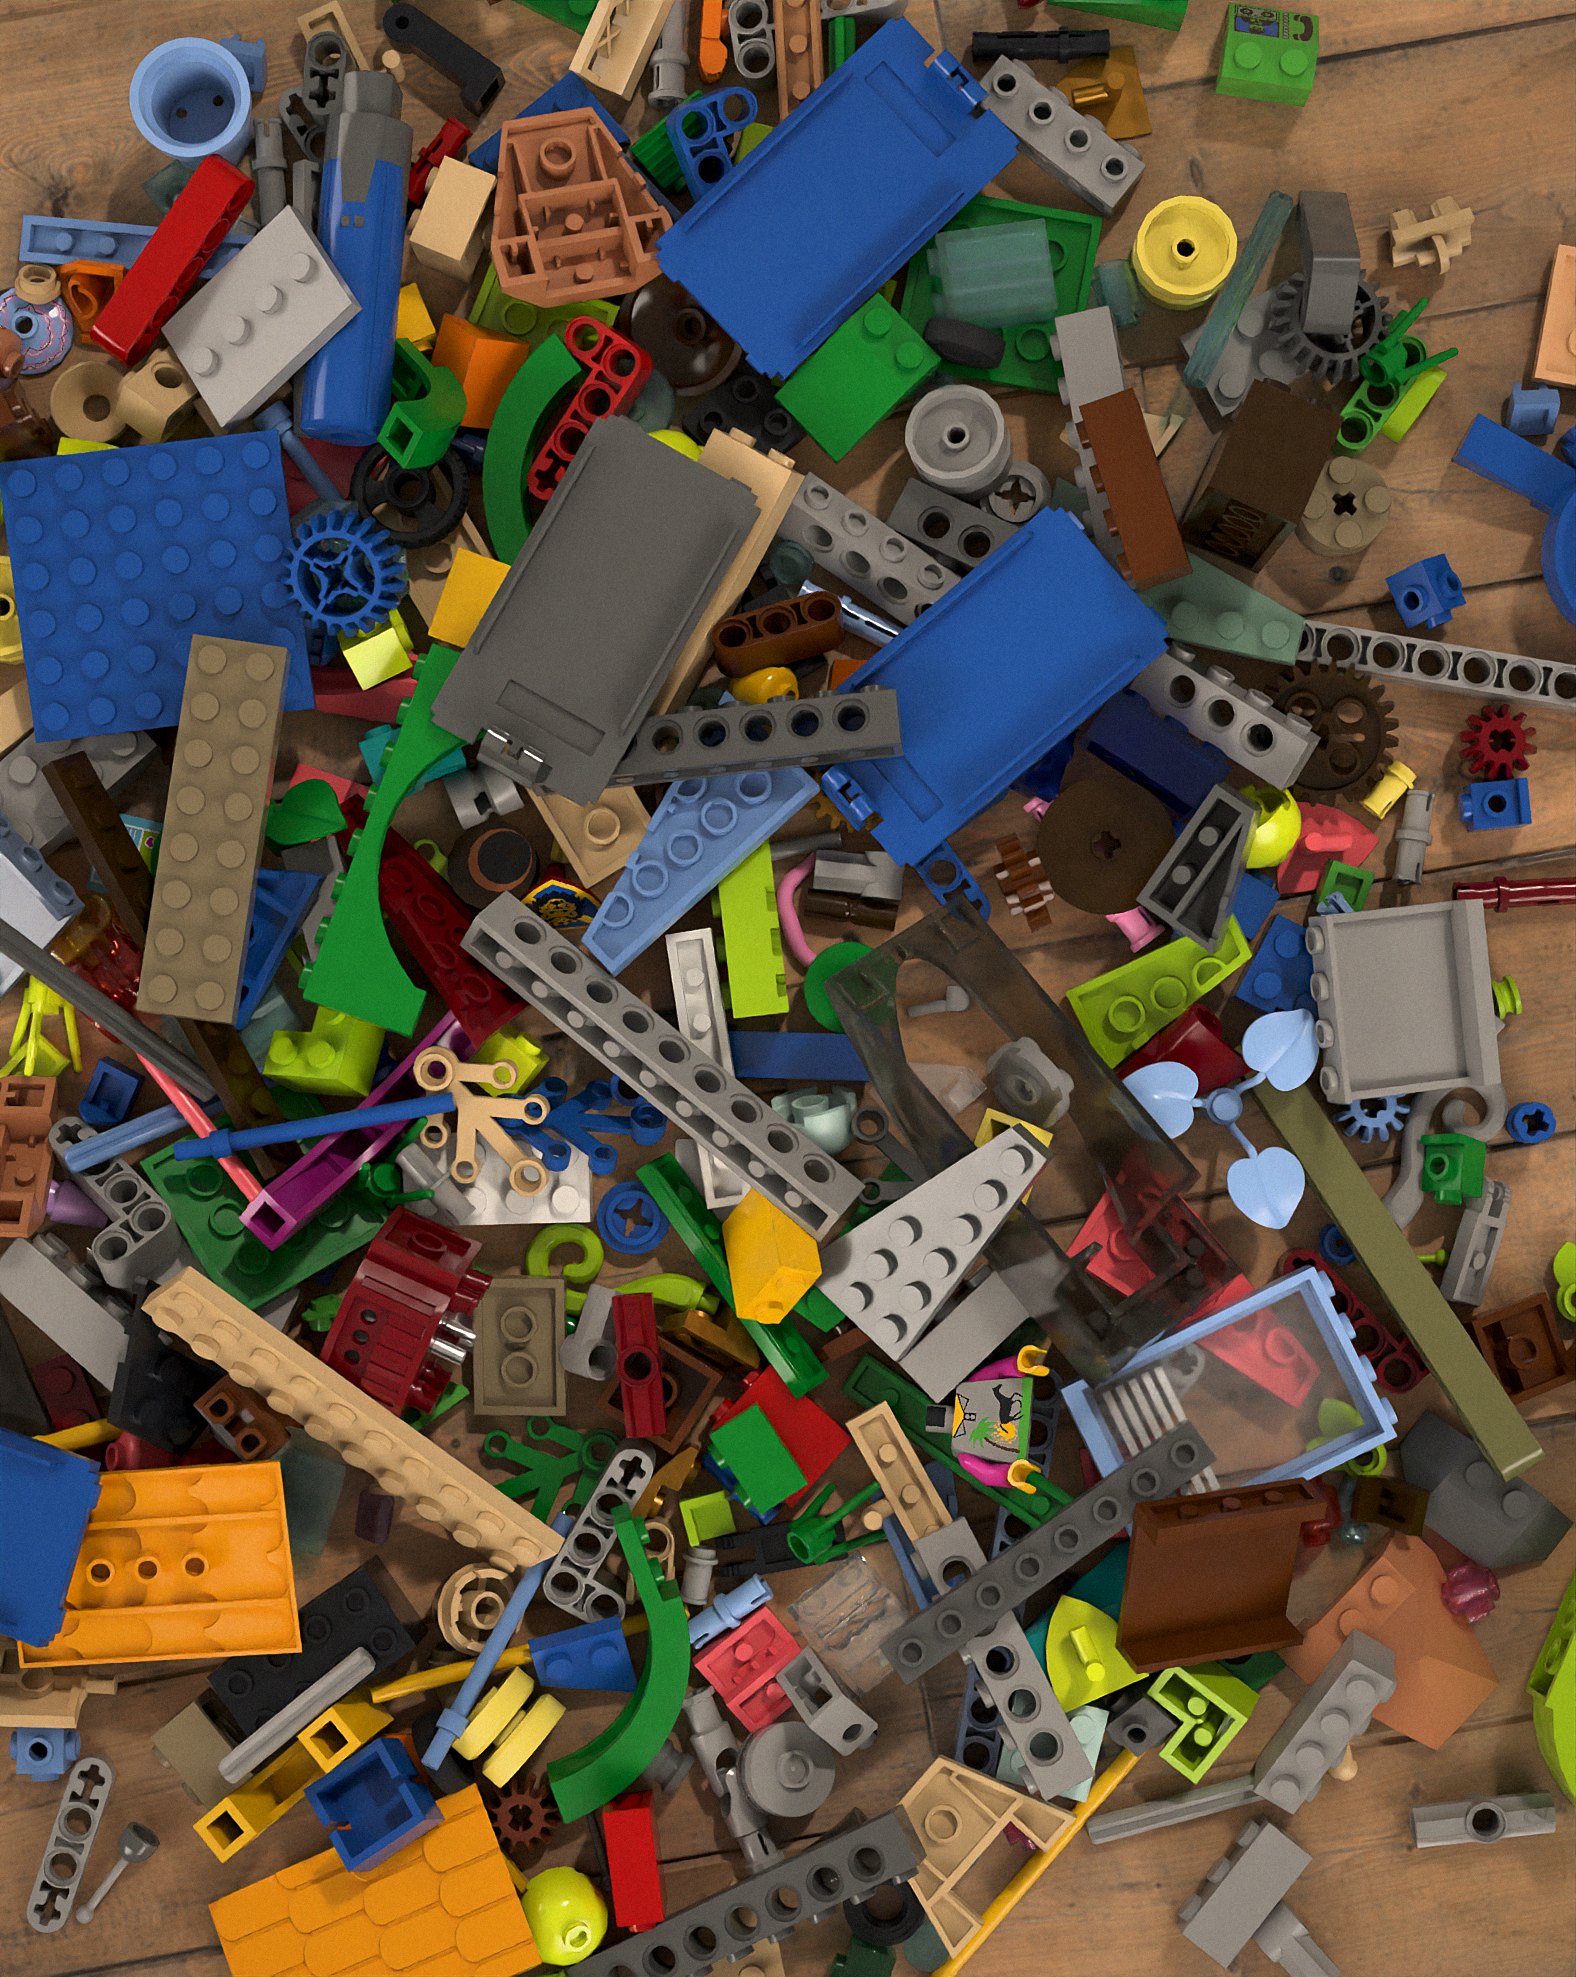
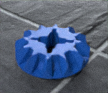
M627 1181L612 1187L599 1203L597 1210L599 1232L605 1242L619 1252L633 1255L648 1252L660 1244L669 1229V1219L640 1181ZM639 1198L643 1199L641 1215L647 1218V1221L653 1223L652 1227L646 1224L644 1226L636 1225L633 1231H630L628 1237L624 1236L627 1230L625 1228L627 1220L621 1217V1214L614 1211L616 1208L631 1210L634 1204H637Z

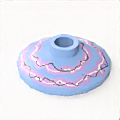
M15 288L0 296V324L17 333L22 342L21 354L25 356V362L19 374L32 376L47 373L61 364L72 348L75 334L72 314L63 300L57 297L46 304L34 305L19 298L15 293ZM27 319L33 322L31 331L26 334L19 333L18 326L20 322Z

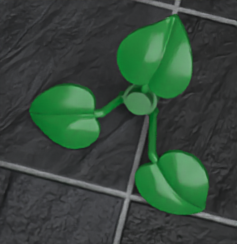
M310 779L298 783L285 793L281 806H278L272 797L270 798L264 844L275 856L282 857L280 851L300 846L303 842L319 839L348 828L337 795L330 784L321 779ZM163 828L158 834L151 852L150 868L154 880L156 878Z

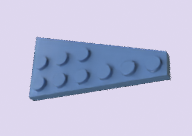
M727 690L718 703V709L725 702L736 701ZM758 726L751 731L749 739L761 742L770 735L762 726ZM718 730L710 732L704 738L703 745L707 747L720 745L724 741L726 733ZM802 767L673 781L647 825V832L636 851H632L625 863L626 868L613 891L607 894L581 939L582 943L615 978L821 791L819 785Z

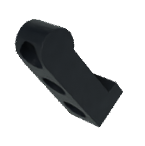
M399 3L386 11L383 17V28L390 45L402 54H415L463 89L459 95L464 107L480 118L506 83L501 68L414 6Z

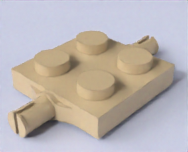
M0 1641V1727L76 1728L81 1705L87 1698V1695L89 1693L116 1695L118 1677L116 1674L90 1675L89 1669L91 1664L20 1668L17 1641Z

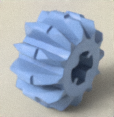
M1406 1094L1372 1098L1373 1101L1379 1100V1110L1371 1111L1369 1117L1365 1115L1367 1109L1360 1108L1361 1099L1352 1100V1103L1349 1104L1332 1103L1334 1105H1343L1344 1111L1332 1115V1119L1334 1122L1349 1119L1348 1124L1343 1130V1134L1346 1137H1351L1360 1128L1359 1139L1361 1143H1370L1373 1131L1378 1140L1384 1142L1389 1139L1386 1125L1396 1131H1400L1403 1128L1402 1122L1394 1117V1114L1409 1113L1410 1107L1405 1104H1397L1396 1098L1403 1097Z

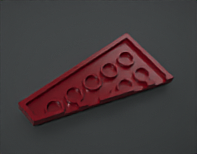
M358 793L339 804L347 821L348 828L334 834L346 853L354 830L356 828L364 830L370 814L363 810L365 800ZM390 826L380 858L378 875L379 902L475 1048L479 1049L532 1005L459 945L479 913L474 908L469 907L453 891L452 886Z

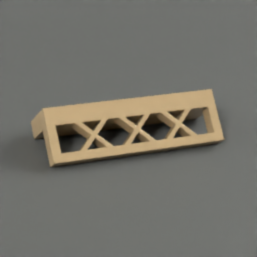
M599 0L569 70L593 87L630 101L675 0ZM614 7H616L615 17L610 24V16ZM597 49V57L592 66V69L589 70V63L593 57L595 50Z

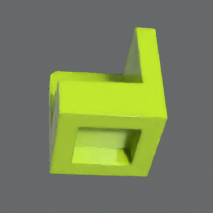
M719 1486L680 1497L679 1506L691 1547L699 1546L701 1541L737 1532L725 1487Z

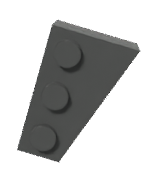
M1226 782L1215 784L1136 901L1211 954L1220 951L1263 808Z

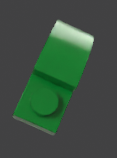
M397 338L391 392L400 402L394 403L377 440L403 469L420 468L434 464L444 456L466 414L467 400L461 384L448 366L434 367L408 338Z

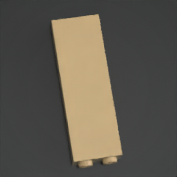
M732 427L729 434L714 428L697 462L728 480L733 477L752 488L751 493L758 496L754 505L762 510L650 707L649 711L657 713V716L675 714L677 708L685 706L714 651L711 634L714 626L719 621L733 615L805 478L804 475L792 469L796 462L795 460L771 448L768 455L754 448L757 439L735 427Z

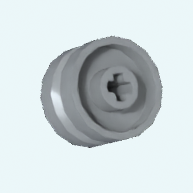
M966 384L945 385L926 394L913 407L906 423L905 444L923 483L963 502H968L991 494L1006 480L1013 464L1014 443L997 402L984 390Z

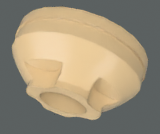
M81 362L68 368L57 379L51 391L50 408L55 424L69 438L105 444L116 440L129 427L127 423L114 414L120 397L117 394V388L124 376L114 367L102 362ZM94 397H104L109 400L111 406L108 417L98 422L89 420L85 414L86 404Z

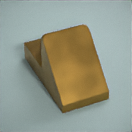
M728 1302L720 1303L714 1316H709L695 1309H688L685 1312L666 1316L660 1332L666 1337L732 1374L758 1369L761 1360L754 1339L740 1319L737 1318Z

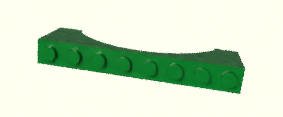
M432 643L428 655L420 652L411 676V679L418 681L412 698L403 697L395 723L402 725L396 742L388 740L379 763L380 767L386 769L380 786L372 784L368 791L363 810L370 814L364 830L359 828L354 830L347 850V855L354 858L348 874L339 872L330 897L337 901L331 918L323 916L314 943L321 945L315 963L307 960L298 983L299 988L305 989L302 998L309 1003L411 1039L428 994L427 991L414 986L390 945L380 908L378 875L381 852L387 831L397 809L409 791L441 760L469 744L431 722L435 714L430 712V708L461 655L459 652ZM482 729L476 741L484 738L487 732Z

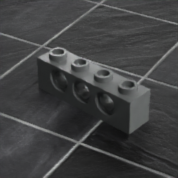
M912 477L909 478L886 522V525L956 574L959 569L969 574L1021 529ZM937 522H947L950 524L949 531L945 536L937 539L928 536V531L933 524ZM981 540L991 543L989 551L984 556L975 558L968 555V550L973 543Z

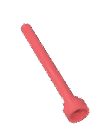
M136 1052L139 1060L200 1138L209 1137L211 1131L217 1130L186 1088ZM236 1153L231 1157L217 1159L250 1202L247 1205L248 1207L263 1190L262 1186Z

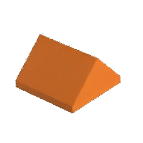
M446 313L443 316L431 364L434 367L448 366L465 392L467 410L460 426L490 429L496 409L508 385L528 359L532 343Z

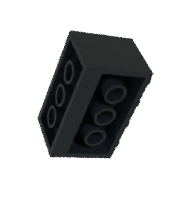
M376 1554L298 1609L302 1652L231 1656L206 1678L243 1732L249 1737L357 1648L363 1647L369 1652L376 1663L375 1668L331 1706L417 1647L429 1629Z

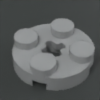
M1021 1037L1017 1042H1007L989 1057L986 1064L987 1077L993 1072L997 1085L992 1090L1001 1105L1012 1116L1030 1124L1034 1120L1044 1122L1040 1128H1048L1067 1112L1070 1105L1069 1093L1074 1089L1073 1080L1067 1072L1058 1069L1040 1051L1037 1043L1031 1038Z

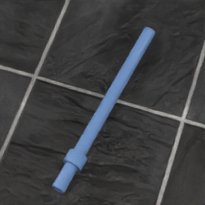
M558 1512L550 1528L565 1538L574 1520ZM555 1556L526 1569L450 1709L445 1708L435 1726L439 1729L421 1760L424 1765L437 1771L454 1739H460L469 1724V1720L466 1717Z

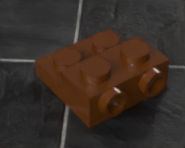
M1546 1292L1535 1293L1501 1308L1490 1309L1460 1321L1514 1405L1576 1380V1376L1565 1365L1564 1354L1566 1353V1348Z

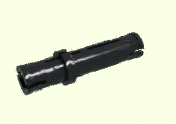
M1059 26L1058 30L973 31L972 33L973 62L998 60L1002 54L1010 61H1013V59L1058 60L1059 64H1068V60L1109 59V29L1079 31L1069 30L1068 26Z

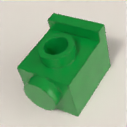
M1460 1133L1421 1135L1420 1144L1426 1146L1421 1191L1434 1195V1202L1444 1205H1461L1462 1198H1481L1486 1143Z

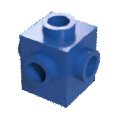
M1445 553L1421 560L1385 579L1393 595L1395 609L1404 620L1407 629L1424 623L1428 630L1434 629L1453 620L1454 618L1450 611L1466 604L1462 594L1460 579L1452 571Z

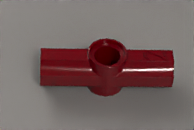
M653 1292L612 1296L618 1353L616 1370L621 1382L626 1438H642L667 1434L661 1373L663 1359L658 1345ZM641 1352L648 1356L652 1364L651 1372L648 1376L637 1377L629 1370L628 1359L632 1353Z

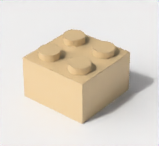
M444 156L440 168L434 166L431 169L424 192L428 194L422 210H414L407 226V235L410 236L409 242L421 265L471 284L485 251L481 240L482 234L488 221L493 223L497 185L496 176L448 156Z

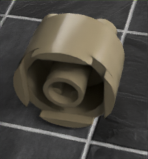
M1344 456L1325 462L1301 520L1294 529L1295 534L1308 550L1322 557H1348L1364 550L1385 527L1392 503L1391 493L1381 475L1370 465ZM1341 501L1346 504L1347 508L1341 516H1338L1333 510L1336 504Z

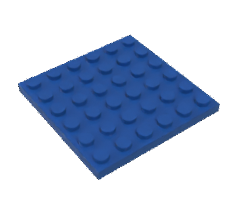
M273 429L0 463V492L36 743L179 726L192 634L288 648L292 658L283 713L316 709L304 616L302 618L296 616L297 609L302 605L298 599L293 602L286 601V595L293 591L292 585H285L279 582L281 576L291 572L290 569L282 566L279 562L283 556L292 554L285 544L287 540L293 538L279 430Z

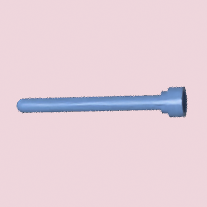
M282 400L277 401L255 417L252 422L259 431L279 430L281 446L330 511L338 509L343 517L352 511L298 436L294 435L292 430L294 423L290 419L293 414ZM365 555L366 560L372 566L369 558L367 557V555Z

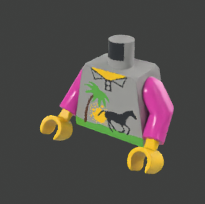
M1027 1345L1020 1350L1019 1354L997 1360L970 1374L965 1382L959 1383L956 1387L955 1406L928 1404L926 1432L952 1434L951 1450L953 1456L958 1458L963 1469L986 1486L1016 1487L1028 1494L1036 1492V1487L1025 1483L1029 1473L1034 1471L1041 1473V1468L1028 1462L1034 1381L1033 1378L1026 1376L1028 1374L1036 1376L1048 1375L1049 1367L1035 1366L1037 1356L1048 1352L1045 1348Z

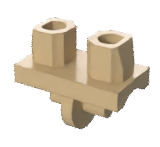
M1447 196L1435 200L1429 205L1428 215L1430 219L1417 223L1412 210L1405 209L1392 213L1389 217L1388 228L1390 234L1389 259L1393 268L1415 261L1418 267L1432 264L1438 275L1449 272V258L1462 254V247L1471 244L1470 229L1475 218L1470 207L1461 210L1453 197Z

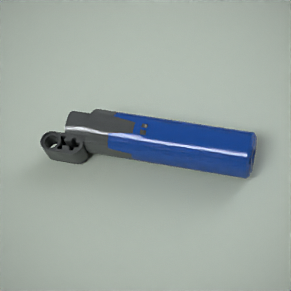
M324 31L314 35L307 44L302 87L303 104L316 126L326 131L317 239L363 309L305 363L300 429L309 437L327 441L330 444L369 446L377 442L379 443L377 437L390 412L413 129L406 122L401 121L403 93L394 75L369 70L356 71L355 60L343 38L335 32ZM340 54V58L336 63L329 66L322 65L327 56ZM329 92L334 100H329Z

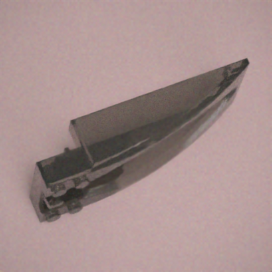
M960 894L827 978L823 986L869 1078L930 1179L978 1148L907 1064L895 1001L896 977L898 969L904 961L918 958L937 966L952 978L1013 1042H1017L1021 1037L1031 1038L1037 1043L1040 1051L1058 1069H1062L1070 1075L1074 1083V1089L1069 1093L1070 1105L1067 1112L1081 1135L1107 1187L1126 1234L1128 1244L1156 1277L1114 1307L1084 1271L1103 1246L1094 1241L1070 1259L1022 1201L982 1254L1027 1312L1089 1387L1094 1390L1187 1317H1192L1220 1296L1243 1271L1182 1200L1202 1176L964 895Z

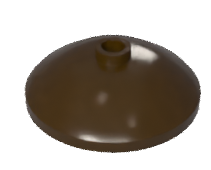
M661 273L636 291L625 294L620 310L619 332L650 354L653 361V371L647 381L649 386L672 396H696L716 389L725 383L736 371L745 352L678 281L673 284L664 273ZM695 317L701 323L699 333H695L691 327L692 320ZM631 352L625 354V356L629 364L631 365L632 369L634 370L635 358L634 355Z

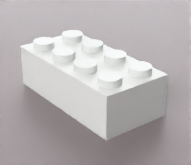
M554 1130L542 1131L553 1140L563 1141L570 1146L571 1157L569 1166L560 1172L549 1170L550 1177L547 1185L539 1194L532 1197L522 1196L513 1190L509 1181L511 1167L480 1132H477L476 1156L479 1158L482 1168L478 1177L468 1184L456 1181L451 1174V1165L456 1159L457 1132L451 1133L448 1141L436 1149L425 1146L420 1139V1134L413 1141L443 1174L447 1171L451 1174L448 1178L461 1194L475 1206L476 1209L459 1225L593 1221L592 1171L588 1167L589 1156ZM428 1133L433 1140L438 1141L443 1137L442 1133ZM510 1136L527 1156H535L542 1159V1153L520 1136ZM459 1162L461 1173L464 1175L473 1174L474 1169L470 1162ZM534 1167L524 1168V1176L528 1180L536 1181L539 1179V1173ZM403 1170L404 1193L421 1190ZM428 1199L404 1204V1208L440 1225L451 1226L443 1214Z

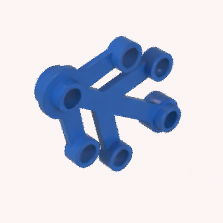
M558 1077L544 1078L539 1087L523 1097L513 1093H504L497 1096L500 1098L523 1100L531 1094L544 1096L548 1100L550 1107L557 1108L550 1111L545 1120L540 1124L531 1125L523 1121V1119L493 1117L509 1136L518 1135L542 1153L541 1160L546 1169L555 1172L567 1169L571 1157V1148L563 1141L553 1140L540 1128L554 1130L589 1156V1169L600 1175H607L615 1170L618 1152L611 1145L602 1144L588 1132L630 1134L638 1144L649 1146L657 1143L664 1136L668 1117L651 1103H642L635 1106L631 1111L630 1117L586 1114L585 1112L590 1109L600 1111L610 1107L612 1100L610 1084L602 1080H593L587 1084L584 1091L565 1102L568 1086L564 1080ZM530 1102L527 1104V1111L530 1115L534 1117L542 1115V1110H538L541 1107L538 1103Z

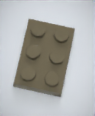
M493 1275L494 1277L489 1289L486 1290L483 1299L480 1300L478 1307H475L472 1314L473 1331L478 1334L473 1345L474 1415L566 1416L568 1413V1371L560 1363L559 1353L563 1341L567 1338V1277Z

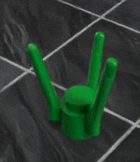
M1422 297L1409 312L1401 310L1387 327L1391 334L1385 340L1376 344L1360 359V371L1369 383L1374 386L1384 387L1391 381L1396 387H1400L1409 378L1458 355V349L1452 347L1405 368L1408 354L1405 347L1398 340L1428 305L1429 300L1427 297ZM1368 360L1374 361V364L1369 366Z
M426 1116L419 1118L381 1163L371 1166L370 1163L364 1162L361 1165L357 1179L351 1183V1189L357 1191L361 1200L366 1204L381 1206L386 1203L390 1209H395L400 1204L423 1201L434 1197L435 1193L431 1189L399 1194L401 1179L397 1169L394 1167L397 1155L409 1144L413 1143L427 1125L428 1118Z
M873 1482L827 1518L823 1516L814 1518L815 1514L835 1491V1484L829 1483L804 1513L788 1525L790 1531L787 1534V1542L795 1556L806 1564L814 1561L818 1566H821L835 1556L887 1537L882 1528L832 1546V1541L836 1538L833 1526L876 1493L881 1487L880 1483Z

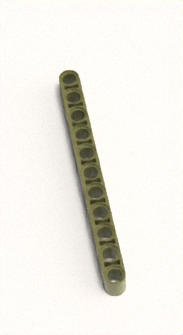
M1241 1043L1233 1049L1242 1055ZM1253 1070L1239 1078L1242 1082L1257 1075L1259 1071ZM1266 1077L1260 1084L1247 1089L1285 1149L1295 1155L1300 1161L1305 1180L1498 1477L1506 1484L1543 1461L1546 1456L1537 1439L1305 1083L1292 1090L1281 1091L1273 1087Z

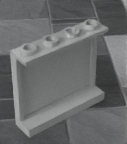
M1483 898L1308 917L1309 927L1306 930L1305 941L1307 950L1313 958L1314 974H1312L1310 979V989L1318 1007L1319 1020L1316 1022L1315 1032L1317 1044L1322 1048L1324 1067L1320 1071V1084L1323 1092L1327 1095V1102L1349 1104L1352 1103V1100L1469 1085L1489 1086L1502 1084Z

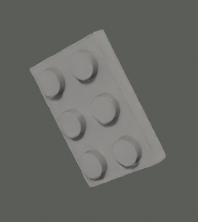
M1288 280L1180 336L1177 340L1219 420L1234 413L1254 378L1262 382L1264 378H1271L1288 385L1312 372L1307 369L1302 375L1296 376V367L1299 365L1297 361L1292 359L1289 363H1282V357L1287 352L1286 347L1273 348L1274 339L1281 333L1268 330L1271 320L1277 317L1270 312V306L1275 300H1280L1276 292L1282 284H1289ZM1302 299L1299 306V321L1301 317ZM1312 342L1318 348L1327 351L1320 343Z

